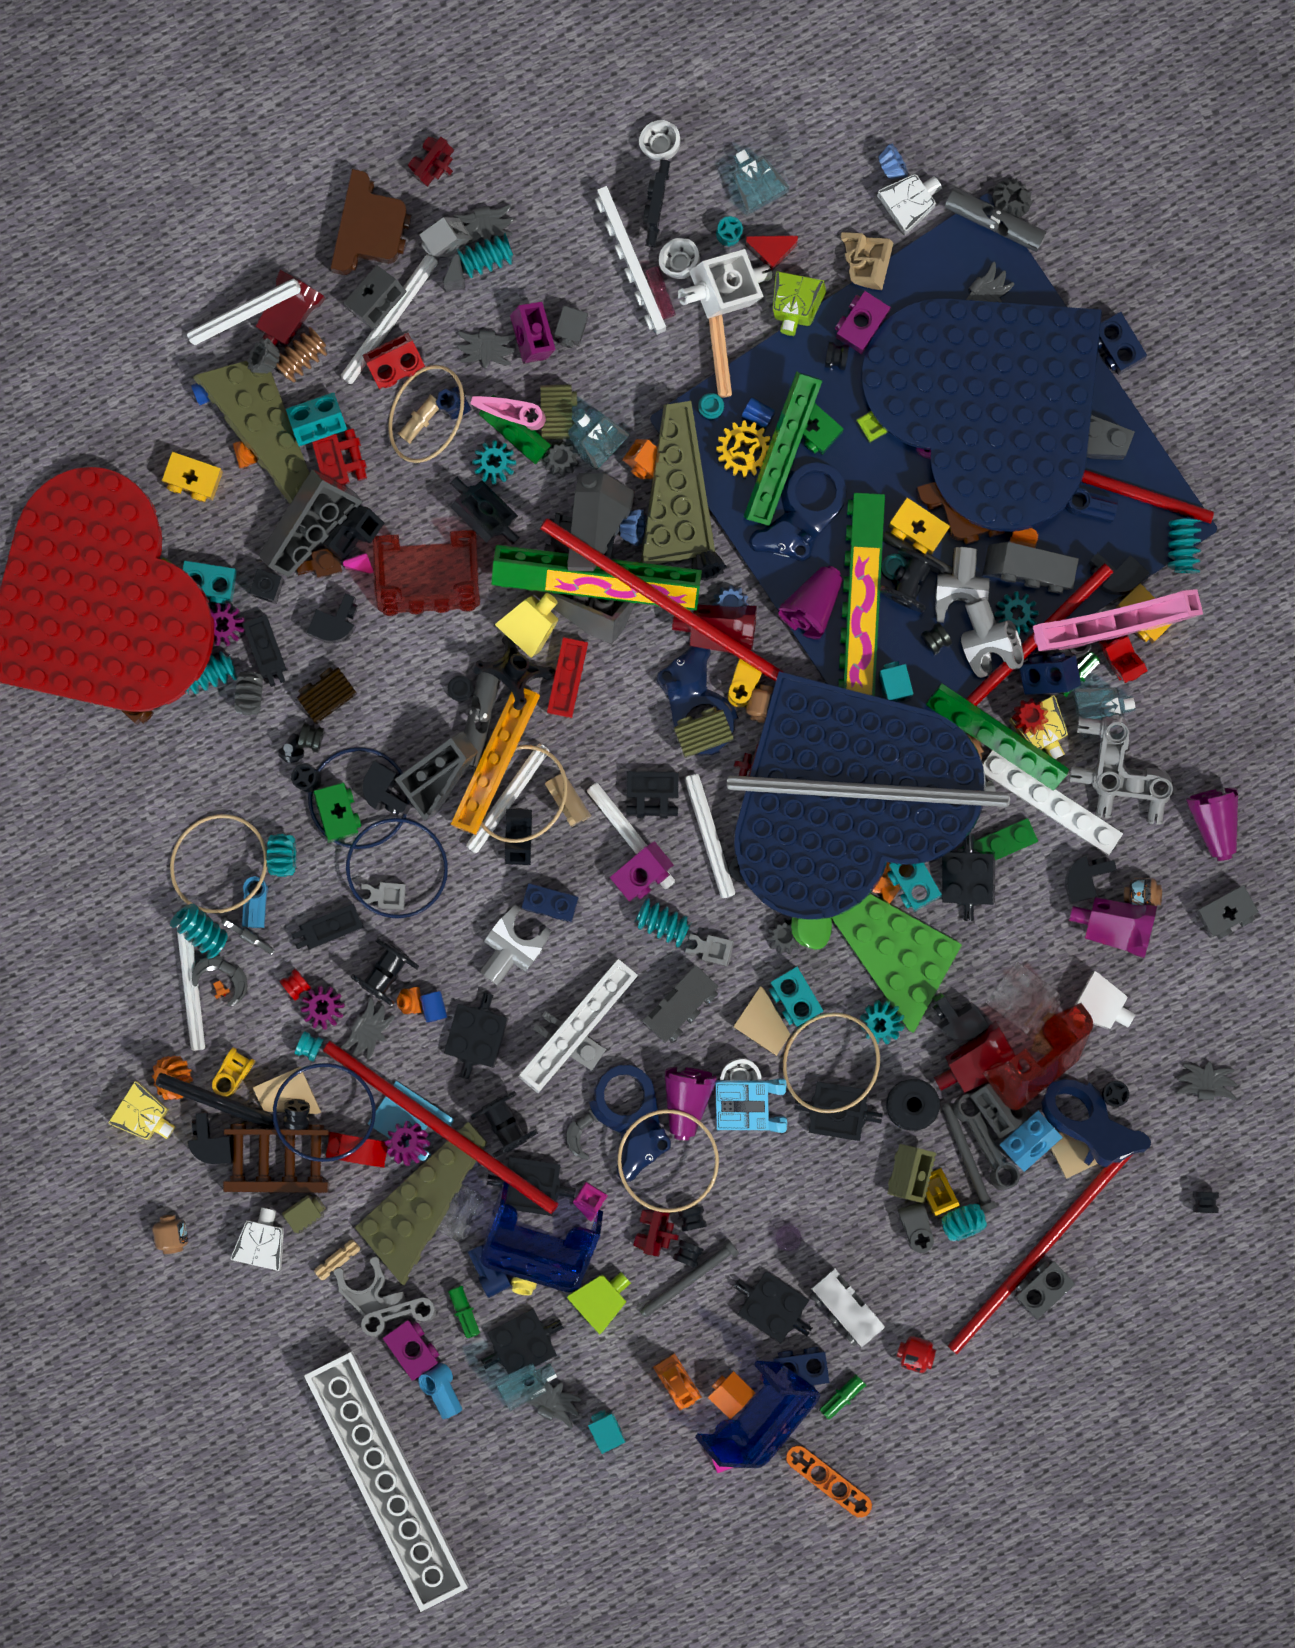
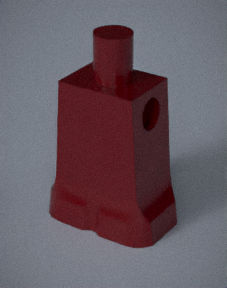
M282 270L279 271L276 278V287L291 279H295L298 281L301 291L264 310L256 328L264 333L262 338L270 339L274 345L280 342L288 346L309 314L315 308L320 307L326 298L321 293Z
M697 605V610L693 611L694 614L751 651L753 650L757 606ZM673 617L672 630L690 632V646L730 653L677 617Z
M995 1021L979 1036L945 1056L950 1069L935 1076L934 1079L941 1091L958 1082L965 1093L1003 1074L1015 1073L1023 1068L1004 1033Z

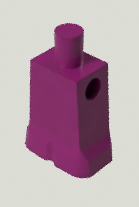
M1095 897L1092 910L1073 906L1069 921L1088 925L1085 939L1122 949L1138 957L1145 958L1157 906L1133 905Z

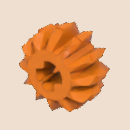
M181 1056L163 1057L157 1060V1064L153 1066L154 1074L151 1076L155 1083L160 1073L187 1083L193 1081V1078L190 1076L191 1069H188L187 1061H183ZM156 1086L158 1095H162L164 1100H176L184 1097Z

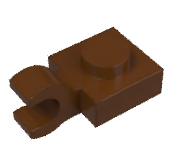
M329 549L312 552L313 560L304 561L297 568L298 576L316 571L317 579L342 573L340 560Z

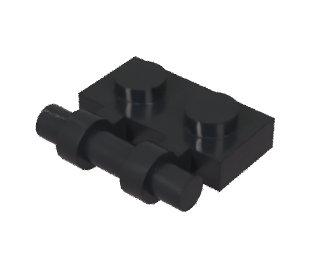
M627 771V798H637V806L627 805L626 816H637L638 819H644V816H660V819H668V816H678V806H668V799H678L679 772ZM645 798H660V806H645Z

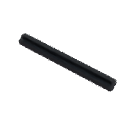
M160 1073L156 1079L155 1085L262 1127L270 1129L273 1126V1115L163 1073Z

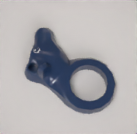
M814 462L801 466L795 472L790 470L781 493L785 513L772 522L770 526L752 533L748 542L752 550L791 557L802 562L809 559L816 538L838 516L846 500L847 490L844 478L837 469L828 464ZM813 472L823 473L828 476L836 489L833 503L820 511H812L803 507L796 496V485L799 480L806 474Z
M690 646L685 653L657 674V683L669 699L673 728L678 726L677 721L686 718L693 708L700 705H710L718 710L723 709L733 734L734 719H739L735 707L730 704L728 699L707 689V661L711 655V650ZM729 742L697 753V755H714L719 753Z
M615 1065L610 1067L599 1078L594 1089V1101L589 1102L592 1113L597 1120L610 1129L619 1132L621 1140L636 1120L650 1112L657 1111L655 1091L651 1079L641 1069L632 1065ZM627 1075L634 1078L643 1090L642 1104L631 1115H618L612 1112L605 1102L604 1090L607 1083L616 1076ZM658 1114L648 1117L634 1127L624 1143L621 1164L626 1182L633 1181L645 1167L671 1148V1140L665 1133L664 1128L660 1126ZM617 1165L616 1171H617L618 1177L620 1178L619 1170H618V1165Z
M1063 1079L1057 1082L1053 1081L1048 1086L1041 1101L1042 1112L1053 1127L1088 1145L1089 1152L1084 1161L1088 1166L1095 1159L1099 1165L1107 1167L1112 1163H1120L1132 1154L1143 1153L1150 1148L1151 1140L1144 1132L1128 1129L1109 1119L1103 1096L1090 1082L1088 1085H1085L1076 1080ZM1060 1094H1069L1077 1097L1085 1104L1089 1118L1084 1121H1076L1066 1117L1059 1111L1055 1097Z

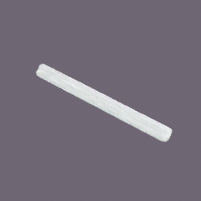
M427 254L403 287L407 291L376 328L372 330L342 372L341 378L345 382L353 384L366 365L362 355L380 346L437 266L438 261L435 257Z

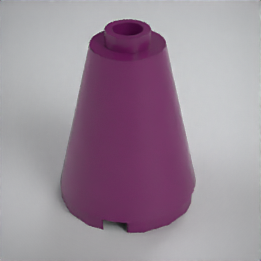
M832 566L819 568L780 605L778 609L780 610L778 612L779 617L793 630L796 631L798 627L804 630V636L820 639L825 632L843 581L840 576L841 573Z
M1224 788L1225 793L1216 789L1191 795L1190 798L1186 799L1211 857H1217V861L1229 860L1233 858L1232 854L1237 852L1239 795L1237 788Z
M678 1067L666 1068L667 1108L688 1113L701 1122L717 1076H712V1073L709 1071L685 1067V1070L677 1072ZM668 1113L669 1131L671 1134H674L675 1139L687 1141L690 1137L696 1135L699 1127L696 1122L682 1115Z

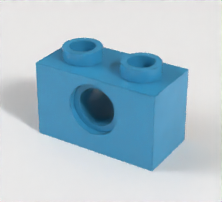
M1038 1110L1006 1138L1000 1146L1025 1172L1063 1137Z

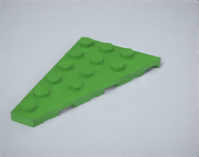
M869 894L851 910L831 918L884 996L890 1001L892 1007L899 1006V1010L896 1013L904 1015L902 1021L908 1031L914 1033L962 944Z

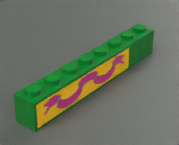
M854 493L853 500L848 499L847 515H852V524L846 527V540L851 541L850 551H845L844 566H849V576H844L843 592H848V600L842 603V617L847 619L846 628H841L840 643H845V653H840L839 669H844L843 679L838 680V687L875 696L885 494Z
M496 545L491 585L658 606L598 566L594 571H568L569 554ZM611 559L689 610H697L702 570Z

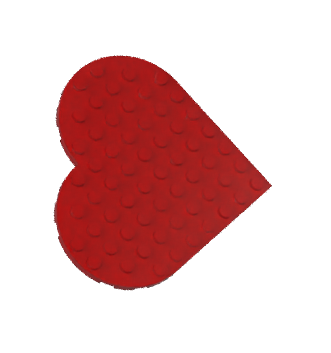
M76 468L50 479L28 500L17 522L0 588L1 684L123 711L144 712L154 710V708L165 704L169 705L186 694L185 691L195 680L198 681L204 672L214 643V619L211 616L208 605L209 601L200 585L186 571L160 559L162 529L159 526L156 515L157 511L148 495L129 478L105 468Z

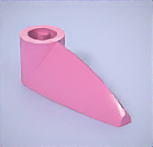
M472 396L471 405L502 419L525 425L530 430H538L546 422L545 413L538 405L506 398ZM535 411L538 418L536 421L533 419L534 422L530 423L527 416L529 413L532 415V412Z

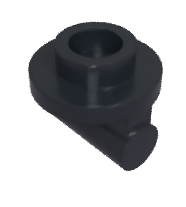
M291 734L284 746L278 751L279 757L285 762L295 763L304 757V750L298 748V734Z

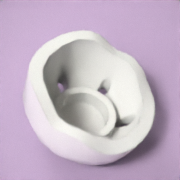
M665 120L649 123L642 130L639 137V145L643 153L656 161L672 158L680 148L681 139L677 127Z
M672 239L664 245L659 254L661 270L667 276L675 279H685L691 276L689 271L700 263L698 248L690 239Z
M736 1058L729 1061L724 1066L720 1076V1080L728 1081L762 1080L759 1068L754 1062L746 1058Z

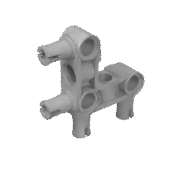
M1079 716L1077 733L1099 735L1101 738L1097 767L1089 769L1071 766L1069 782L1092 784V787L1099 794L1095 812L1097 817H1103V810L1105 808V818H1111L1114 797L1124 796L1150 800L1146 821L1154 824L1156 814V824H1163L1165 803L1170 800L1173 791L1169 774L1153 768H1146L1145 770L1126 768L1123 760L1125 750L1128 749L1129 730L1127 722L1122 716H1105L1101 720ZM1114 725H1120L1123 727L1121 733L1113 734L1110 732V728ZM1109 774L1116 777L1111 783L1102 781L1103 777ZM1158 781L1167 783V786L1163 789L1158 790L1154 788V784Z

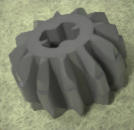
M247 671L240 672L237 675L234 706L236 713L251 716L258 715L260 712L263 677L261 674Z

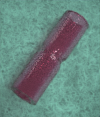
M659 266L646 270L645 274L649 286L654 294L655 302L663 320L674 317L676 313L670 296L666 291V285Z

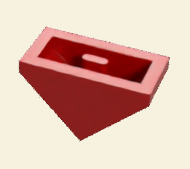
M746 236V247L764 264L769 265L771 271L778 266L798 243V236Z

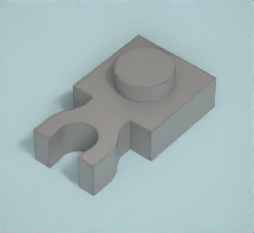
M380 882L379 889H375L368 884H361L362 890H369L371 892L369 899H363L367 904L378 902V909L404 911L406 884Z
M689 935V939L697 941L698 945L693 950L686 948V954L692 956L703 954L702 961L728 967L734 941L708 935L707 941H703L697 935Z

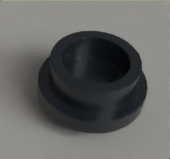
M456 676L448 684V694L455 701H466L472 696L473 684L465 676Z

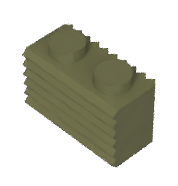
M540 385L541 410L546 416V422L542 427V438L545 440L573 439V432H578V417H572V407H577V391H572L571 385Z
M716 707L701 712L703 717L693 720L692 716L677 721L678 726L674 727V731L684 758L733 740V735L723 709L717 711Z
M899 1144L898 1151L894 1157L895 1164L892 1176L888 1181L889 1189L887 1194L924 1203L936 1153Z
M307 1195L284 1211L282 1215L292 1230L299 1234L303 1230H307V1227L315 1224L316 1221H320V1218H324L323 1211L326 1210V1207L318 1196L313 1198L312 1195Z

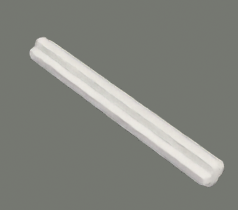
M291 279L190 330L187 333L189 341L197 345L298 294L301 291L298 281Z
M540 743L537 744V747L549 751V749ZM537 750L532 751L483 820V823L490 831H494L506 814V809H509L546 758V754ZM480 825L477 834L472 835L466 847L472 852L478 853L490 835Z
M692 774L685 777L687 790L721 898H728L735 895L734 886L698 774Z
M598 783L590 786L587 789V793L633 851L638 854L647 844ZM670 874L660 885L664 889H668L675 883V879Z
M177 932L191 1050L198 1051L205 1049L199 988L198 985L196 987L192 985V972L196 966L194 946L191 945L193 938L187 941L184 938L186 932L183 934Z

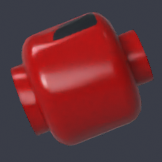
M909 1336L906 1343H900L897 1357L901 1358L902 1368L924 1373L927 1369L932 1368L937 1349L933 1348V1343L930 1340Z

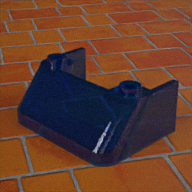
M504 1181L491 1215L480 1259L483 1266L563 1292L578 1290L601 1234L603 1211L598 1210L591 1230L583 1227H574L568 1231L565 1240L516 1225L518 1213L514 1207L506 1204L509 1184Z
M756 1360L754 1366L761 1373L760 1380L764 1384L763 1388L737 1420H723L717 1424L716 1431L713 1434L698 1433L695 1438L719 1467L760 1468L772 1459L819 1401L820 1393L817 1389L780 1362Z

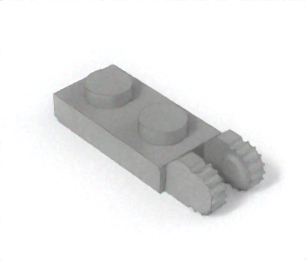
M546 1011L542 1015L545 1020L554 1023L559 1028L565 1022H561ZM536 1024L533 1028L548 1040L553 1036L540 1025ZM586 1037L570 1057L592 1071L606 1049Z

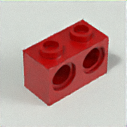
M409 333L362 355L379 389L383 387L389 388L395 385L397 380L405 376H414L418 370L425 367ZM404 354H412L409 360L400 361ZM389 365L385 372H377L380 366Z

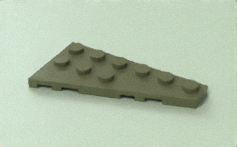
M246 360L195 375L193 379L208 393L207 397L213 404L215 403L225 415L224 419L249 450H252L258 458L257 462L263 469L265 468L275 480L274 484L291 504L310 473L296 441L272 373H253L248 369L249 362Z
M691 401L667 404L663 407L640 563L660 564L694 558L702 552L715 551Z
M467 1122L458 1131L481 1149H484L487 1141L470 1122ZM449 1141L439 1148L355 1227L392 1274L404 1286L409 1279L408 1275L414 1264L417 1265L420 1260V1254L428 1241H431L450 1208L449 1204L455 1193H458L461 1189V1183L469 1170H472L476 1163V1160Z

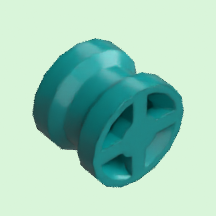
M732 216L721 219L716 229V238L719 243L728 247L737 244L743 232L742 223L739 219Z
M304 1031L294 1054L307 1056L308 1060L314 1062L324 1039L321 1037L314 1038L309 1032Z

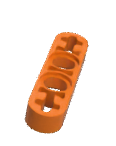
M800 1445L792 1446L788 1450L786 1460L790 1467L844 1509L860 1518L870 1513L872 1509L870 1498L813 1453ZM801 1450L804 1452L802 1457L807 1462L810 1461V1458L815 1460V1462L809 1465L806 1473L802 1471L805 1465L801 1462L792 1463V1452L798 1453ZM814 1467H824L826 1476L823 1480L816 1481L812 1478L811 1471ZM836 1482H842L846 1485L847 1492L845 1495L837 1497L832 1493V1486ZM852 1490L857 1492L853 1495L856 1500H866L864 1505L867 1509L865 1511H854L856 1506L850 1500L848 1505L843 1503L850 1496Z

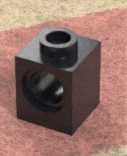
M257 569L249 593L252 597L277 604L284 579L282 576Z

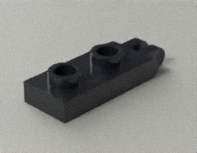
M263 615L242 623L263 679L268 678L271 687L276 685L273 675H278L280 683L286 682L282 672L287 671L268 616Z
M353 903L300 925V931L291 936L293 940L302 936L304 938V941L295 944L297 949L307 946L308 950H311L364 927Z

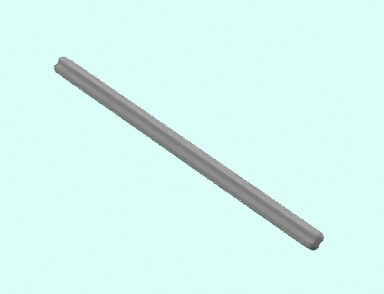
M732 775L727 778V788L739 791L1008 807L1010 804V794L1007 792Z

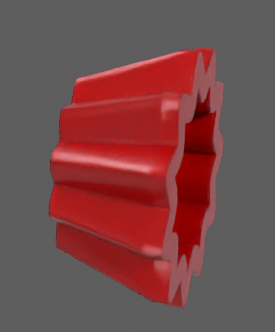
M1033 698L1028 702L1021 700L1020 706L1014 707L1016 714L1012 716V719L1016 721L1015 728L1022 729L1023 734L1030 732L1032 735H1035L1037 730L1043 731L1044 724L1049 721L1045 716L1048 710L1042 708L1043 703L1041 701L1036 703Z

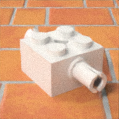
M745 249L702 261L689 271L695 286L679 289L678 298L685 297V299L680 300L682 305L701 300L707 319L749 307L764 297L758 283L771 280L772 271L765 273L766 270L771 269L767 264L753 269Z

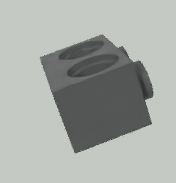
M1004 1074L991 1080L970 1096L999 1138L1015 1130L1032 1116V1113Z
M1053 1260L1050 1263L1044 1261L1035 1269L1037 1275L1029 1281L1026 1278L1015 1288L1018 1292L1014 1296L1037 1320L1076 1285ZM1050 1272H1056L1059 1275V1283L1053 1287L1048 1286L1046 1283V1276ZM1033 1289L1038 1290L1040 1293V1300L1036 1304H1030L1027 1301V1293Z

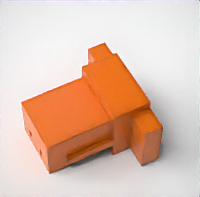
M220 980L213 983L217 993L215 995L216 999L225 997L230 992L229 989H225Z

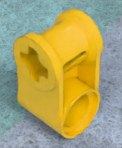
M739 659L735 669L734 678L727 696L730 704L737 708L747 705V701H749L752 691L758 685L762 675L760 671ZM739 689L744 690V696L740 699L735 698V692H738Z
M232 1047L213 1079V1091L226 1098L232 1096L242 1080L250 1072L255 1060L253 1058L249 1060L239 1054L235 1047ZM233 1060H236L237 1062L241 1063L243 1067L234 1063ZM224 1078L231 1081V1089L226 1093L220 1092L217 1087L218 1082Z

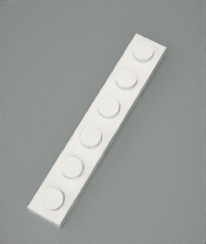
M607 186L597 190L598 198H595L596 205L600 213L605 211L608 221L604 223L609 235H615L618 244L614 246L619 259H625L628 268H625L624 271L629 283L634 282L638 291L634 292L639 306L644 305L648 313L644 316L649 330L654 329L656 335L666 331V325Z
M992 750L983 763L984 772L987 777L1106 855H1110L1123 833L1056 789L1054 791L995 751Z
M618 959L518 1077L539 1093L638 975Z

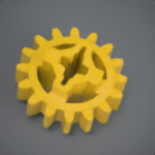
M746 420L742 422V427H738L734 422L732 423L733 430L730 431L725 428L724 434L726 437L718 438V441L723 444V446L716 448V452L723 453L718 460L719 462L726 461L725 470L733 468V476H736L738 471L742 472L743 478H746L748 471H751L755 476L757 474L756 468L759 467L761 469L769 448L766 443L771 438L770 436L763 437L765 429L761 428L757 431L755 422H753L751 427H747ZM744 433H750L754 435L756 438H748L744 435ZM734 436L735 445L727 450V445ZM740 444L751 447L747 455L743 451L737 452L740 450ZM762 448L761 456L755 462L753 455L755 451ZM733 460L743 461L745 466L738 465Z

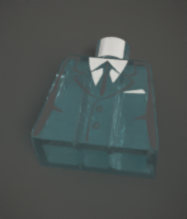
M745 149L733 157L740 169L732 173V180L746 216L789 192L788 184L764 156L753 161Z
M594 407L589 408L587 411L584 409L576 410L572 414V420L575 424L568 431V435L580 457L595 470L630 436L628 432Z
M1115 687L1076 688L1072 691L1077 717L1101 720L1105 716H1122V713L1136 711L1133 696L1118 698ZM1081 733L1082 739H1085V738H1088V737L1094 735V734Z
M550 1363L538 1370L535 1369L533 1364H530L498 1379L495 1383L511 1412L545 1393L544 1384L557 1378ZM527 1380H534L531 1386L524 1385Z

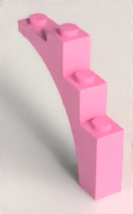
M1185 590L1109 611L1037 624L1033 626L1034 640L1038 646V651L1073 649L1101 640L1115 639L1138 631L1153 630L1203 615L1198 590Z

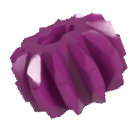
M217 603L215 605L217 613L210 608L211 616L214 619V637L217 636L215 645L220 646L221 640L224 638L225 645L230 646L229 636L233 640L239 641L240 638L234 632L235 630L244 632V628L237 627V623H243L245 619L243 617L234 618L240 612L238 608L230 614L231 604L227 603L224 612H222L220 603ZM227 618L229 620L227 623L229 629L227 631L221 629L220 632L217 629L219 626L218 619L225 620Z
M318 986L319 995H316L310 989L308 992L312 996V1000L306 997L302 998V1001L308 1003L309 1007H302L301 1012L310 1011V1014L304 1018L305 1022L315 1018L312 1027L317 1028L319 1022L322 1021L323 1030L328 1028L327 1020L333 1026H336L337 1022L333 1016L335 1015L339 1018L344 1016L342 1013L336 1012L337 1008L345 1007L344 1003H335V1001L342 997L341 994L338 993L331 998L333 993L332 987L327 989L326 995H324L323 986ZM320 1001L322 1003L326 1001L329 1003V1006H327L328 1012L325 1015L323 1012H320L319 1015L316 1011L319 1008L317 1003Z
M406 1121L403 1128L400 1124H396L395 1128L397 1131L395 1133L388 1131V1135L392 1139L385 1141V1145L390 1147L387 1154L390 1157H394V1161L397 1164L403 1161L406 1166H410L412 1159L416 1163H420L418 1156L420 1154L427 1156V1152L423 1148L430 1146V1142L426 1140L428 1133L425 1130H421V1126L418 1123L412 1126L410 1121ZM407 1140H409L410 1144L408 1147H406Z

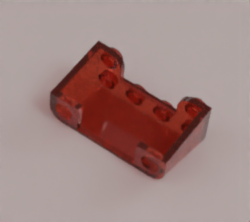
M474 530L450 531L451 544L400 546L399 534L375 536L373 539L374 588L378 610L386 616H394L403 612L417 615L424 611L446 613L449 610L461 609L466 612L475 610L480 605L476 532ZM459 538H469L468 540H459ZM391 542L392 544L384 545V544H381V543Z
M1082 1003L1055 1013L1044 1023L1042 1028L1045 1039L1052 1047L1050 1052L1036 1062L1025 1048L1010 1061L996 1063L983 1072V1075L1005 1105L1013 1110L1022 1108L1078 1062L1093 1028L1091 1015ZM1020 1059H1024L1029 1063L1030 1068L1024 1073H1021L1017 1067Z

